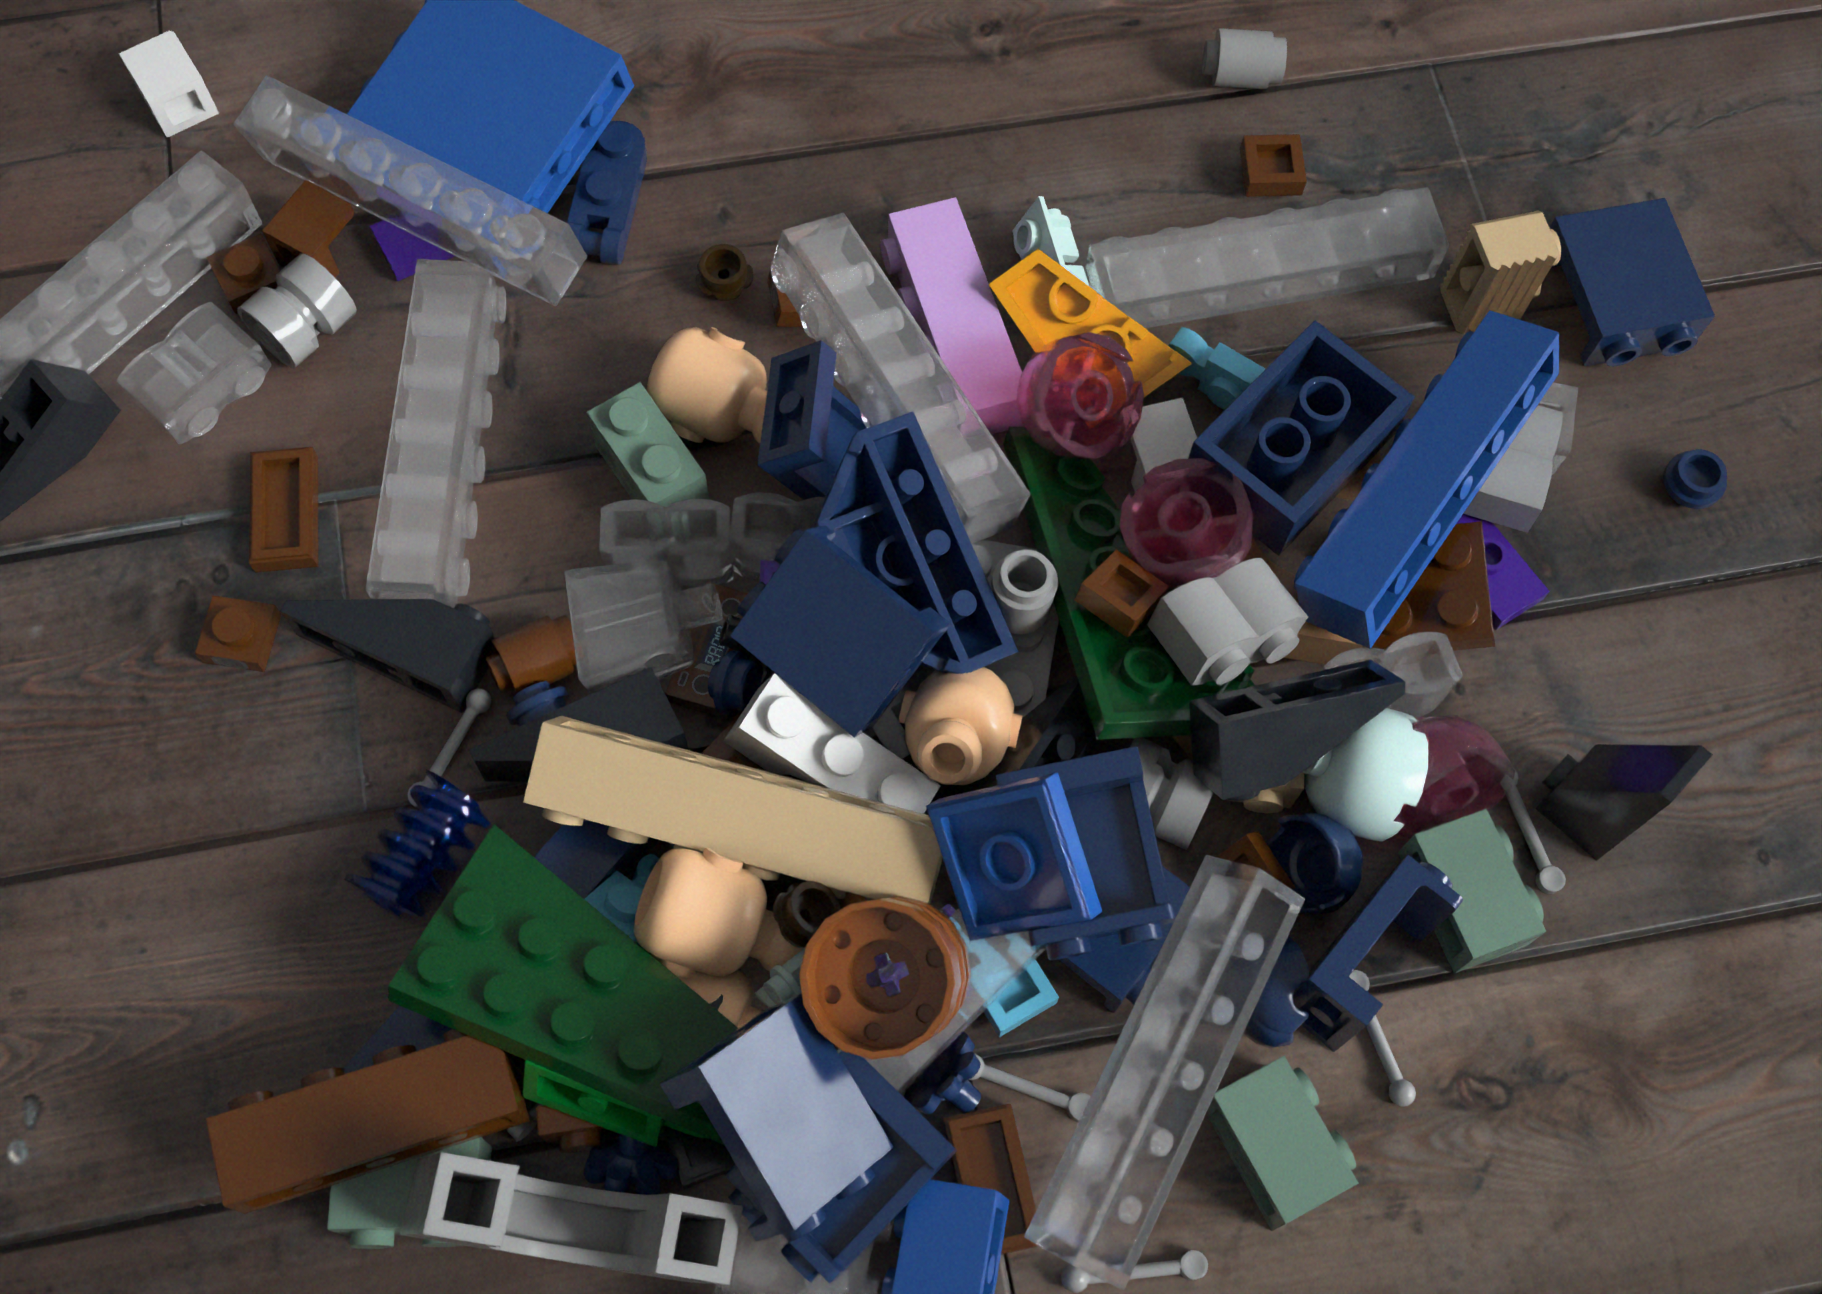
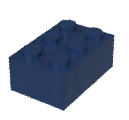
M1314 320L1193 442L1182 478L1275 554L1280 556L1396 434L1415 396Z

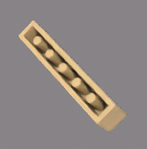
M564 716L542 722L523 801L524 803L544 808L542 816L556 823L581 826L584 819L609 826L607 832L609 836L629 843L646 844L649 837L673 843V849L685 848L702 854L706 847L723 857L744 862L742 868L757 875L760 879L779 880L781 873L807 880L806 882H818L827 886L837 899H844L846 892L872 898L873 900L904 896L930 903L943 858L929 815Z

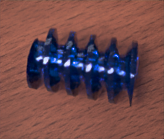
M427 769L426 774L436 789L414 785L410 790V796L420 810L398 807L394 812V818L404 832L400 833L381 829L377 834V839L386 850L387 855L365 851L362 854L361 862L370 873V878L355 874H347L344 878L345 882L397 918L402 913L424 917L427 910L416 896L418 891L421 890L440 895L444 889L432 872L435 868L456 873L460 868L448 850L451 846L472 851L476 845L465 831L467 824L488 829L491 825V822L476 801L443 777Z

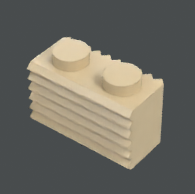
M1534 211L1470 224V231H1467V237L1463 238L1464 244L1460 245V251H1457V257L1453 258V264H1450L1447 277H1443L1444 283L1440 284L1442 297L1456 331L1464 334L1466 329L1474 332L1489 310L1520 320L1531 300L1539 296L1544 278L1550 268L1558 264L1561 258L1559 237L1553 229H1549L1543 212Z

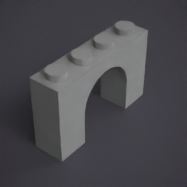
M444 1152L417 1159L400 1235L681 1282L729 1285L743 1206L672 1193L640 1195L568 1185L519 1175V1166Z

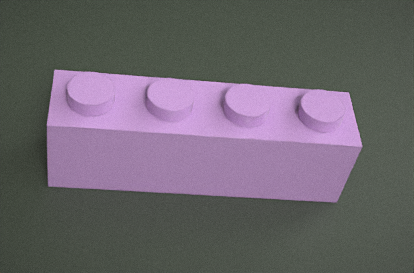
M957 198L890 213L888 215V238L880 241L882 258L888 274L897 273L902 288H898V301L904 321L906 323L915 322L920 337L915 339V347L921 369L924 373L933 372L938 388L933 389V398L941 423H951L958 443L1008 430L1009 427L1025 426L1031 395L992 291L988 285L989 283Z

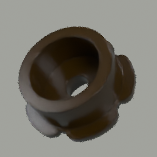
M718 244L708 248L702 254L697 264L699 274L696 275L695 280L698 289L707 296L713 294L720 301H730L740 297L742 289H747L752 284V267L746 263L744 254L732 245ZM729 274V277L726 279H721L719 275Z
M808 881L792 884L788 887L787 893H780L773 905V916L778 922L783 938L797 948H805L822 922L841 910L837 897L827 886L818 882ZM800 912L805 915L808 922L804 921V919L800 915Z

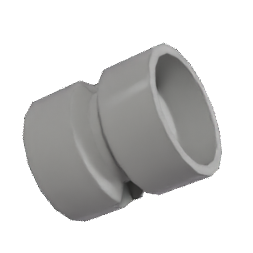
M299 254L276 274V289L261 287L237 308V313L255 338L273 356L290 368H296L319 347L317 335L320 332L333 335L357 312L353 300L337 279L324 266L307 254Z
M1142 737L1134 738L1130 747L1138 746L1144 773L1143 781L1155 836L1187 850L1209 804L1213 791L1194 775L1193 760L1186 758L1178 764L1171 761L1169 749Z

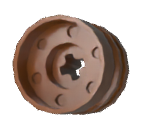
M895 896L852 903L826 918L806 945L799 977L803 1006L818 1032L842 1051L873 1060L903 1056L947 1028L965 1003L971 970L967 945L951 919L930 903L904 896ZM886 953H888L892 963L904 961L908 967L909 975L899 980L900 991L894 981L883 983L879 977L878 970L888 965Z

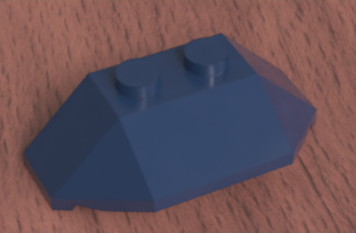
M914 411L856 432L846 449L815 520L814 527L826 525L836 533L832 540L833 543L919 612L931 607L951 623L920 665L942 673H971L1019 652Z

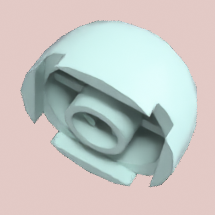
M1386 708L1303 771L1305 773L1304 786L1309 803L1318 814L1327 815L1350 829L1354 836L1383 842L1397 834L1405 824L1393 820L1400 813L1403 804L1416 807L1423 791L1428 770V742L1425 733L1413 730L1412 723L1417 722V720L1412 715Z

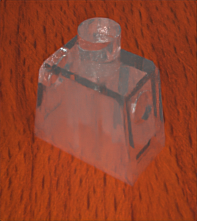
M656 559L564 571L578 678L591 694L648 667H652L658 680L690 667L695 659L690 629L723 619L720 599L714 584L710 583L683 591L681 583L666 561Z

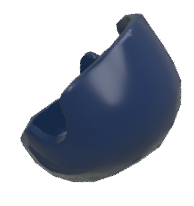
M1298 813L1279 818L1278 823L1281 827L1266 843L1295 886L1294 889L1279 899L1301 914H1323L1338 910L1350 900L1362 879L1363 854L1353 832L1323 814Z
M1290 936L1266 940L1242 950L1230 963L1226 977L1227 1003L1232 1019L1241 1032L1251 1041L1270 1049L1292 1044L1294 1042L1293 1032L1309 1016L1306 1010L1298 1009L1293 1003L1294 991L1306 982L1310 973L1301 948Z

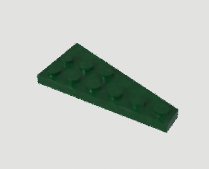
M1009 427L1003 446L1037 552L1044 555L1051 562L1057 573L1058 587L1053 602L1097 739L1191 735L1189 701L1255 686L1250 679L1255 670L1249 664L1241 674L1227 683L1218 685L1214 680H1211L1204 684L1191 685L1147 626L1154 611L1127 638L1077 603L1074 599L1082 582L1116 549L1167 584L1169 588L1166 594L1186 584V581L1161 549L1151 551L1137 533L1141 523L1128 507L1123 509L1117 507L1102 487L1105 481L1104 475L1066 427Z
M493 824L388 985L389 1001L724 1145L699 1101L674 1110L660 1083L738 1027Z

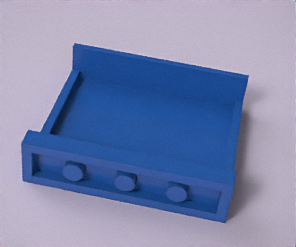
M425 0L424 6L407 30L400 33L394 41L392 51L376 74L364 83L359 98L342 122L337 123L328 135L327 143L320 152L343 181L349 183L355 176L478 243L490 261L510 270L633 89L634 83L621 54L515 0Z

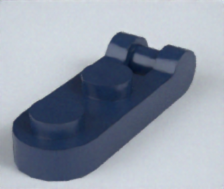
M610 121L584 159L568 220L563 224L561 230L560 254L562 257L581 259L582 254L600 256L602 263L621 265L647 164L645 138L641 130L633 124L625 121ZM589 228L604 229L603 233L589 231Z

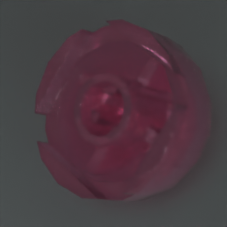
M1086 332L1055 339L1045 344L1033 354L1018 381L1016 397L1020 421L1033 441L1051 454L1080 460L1106 456L1104 454H1108L1114 447H1122L1127 443L1141 419L1144 398L1141 380L1134 381L1132 370L1127 362H1134L1129 352L1109 336Z
M1203 458L1176 459L1154 467L1143 476L1145 484L1137 489L1132 498L1130 493H1128L1122 504L1120 529L1131 559L1167 584L1172 590L1197 579L1221 576L1233 566L1243 562L1252 546L1253 512L1242 482L1234 474L1233 480L1219 473L1215 470L1216 463Z
M1457 715L1415 718L1417 722L1412 723L1413 730L1425 733L1427 738L1428 770L1423 791L1416 807L1403 804L1400 813L1393 820L1405 824L1398 832L1401 837L1411 839L1414 834L1422 832L1421 829L1443 821L1448 823L1484 809L1490 811L1502 800L1506 791L1500 782L1505 777V774L1514 779L1515 770L1498 742L1484 727Z

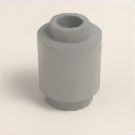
M1218 28L1214 40H1205L1202 55V74L1211 75L1212 86L1267 89L1269 83L1281 84L1284 78L1287 59L1286 38L1274 37L1272 31Z
M1024 549L1009 553L997 563L993 572L990 587L1010 633L1028 634L1041 628L1049 617L1058 587L1056 570L1044 555L1034 550Z

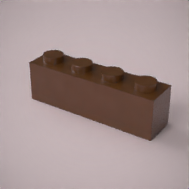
M451 1029L443 1035L444 1043L416 1051L414 1045L393 1047L372 1057V1066L345 1074L344 1068H330L317 1071L303 1077L300 1080L302 1088L275 1097L272 1091H257L234 1098L228 1102V1112L206 1118L223 1206L247 1214L529 1122L513 1054L460 1031Z

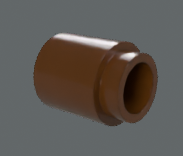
M546 615L492 639L491 643L495 653L484 657L499 691L502 692L512 688L515 695L534 684L548 681L551 684L574 674L573 667L586 661L581 642L566 615L553 620Z

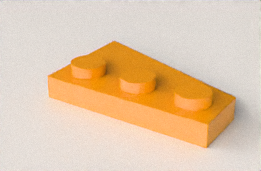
M1040 249L1032 252L988 284L1091 434L1192 365V362L1166 345Z

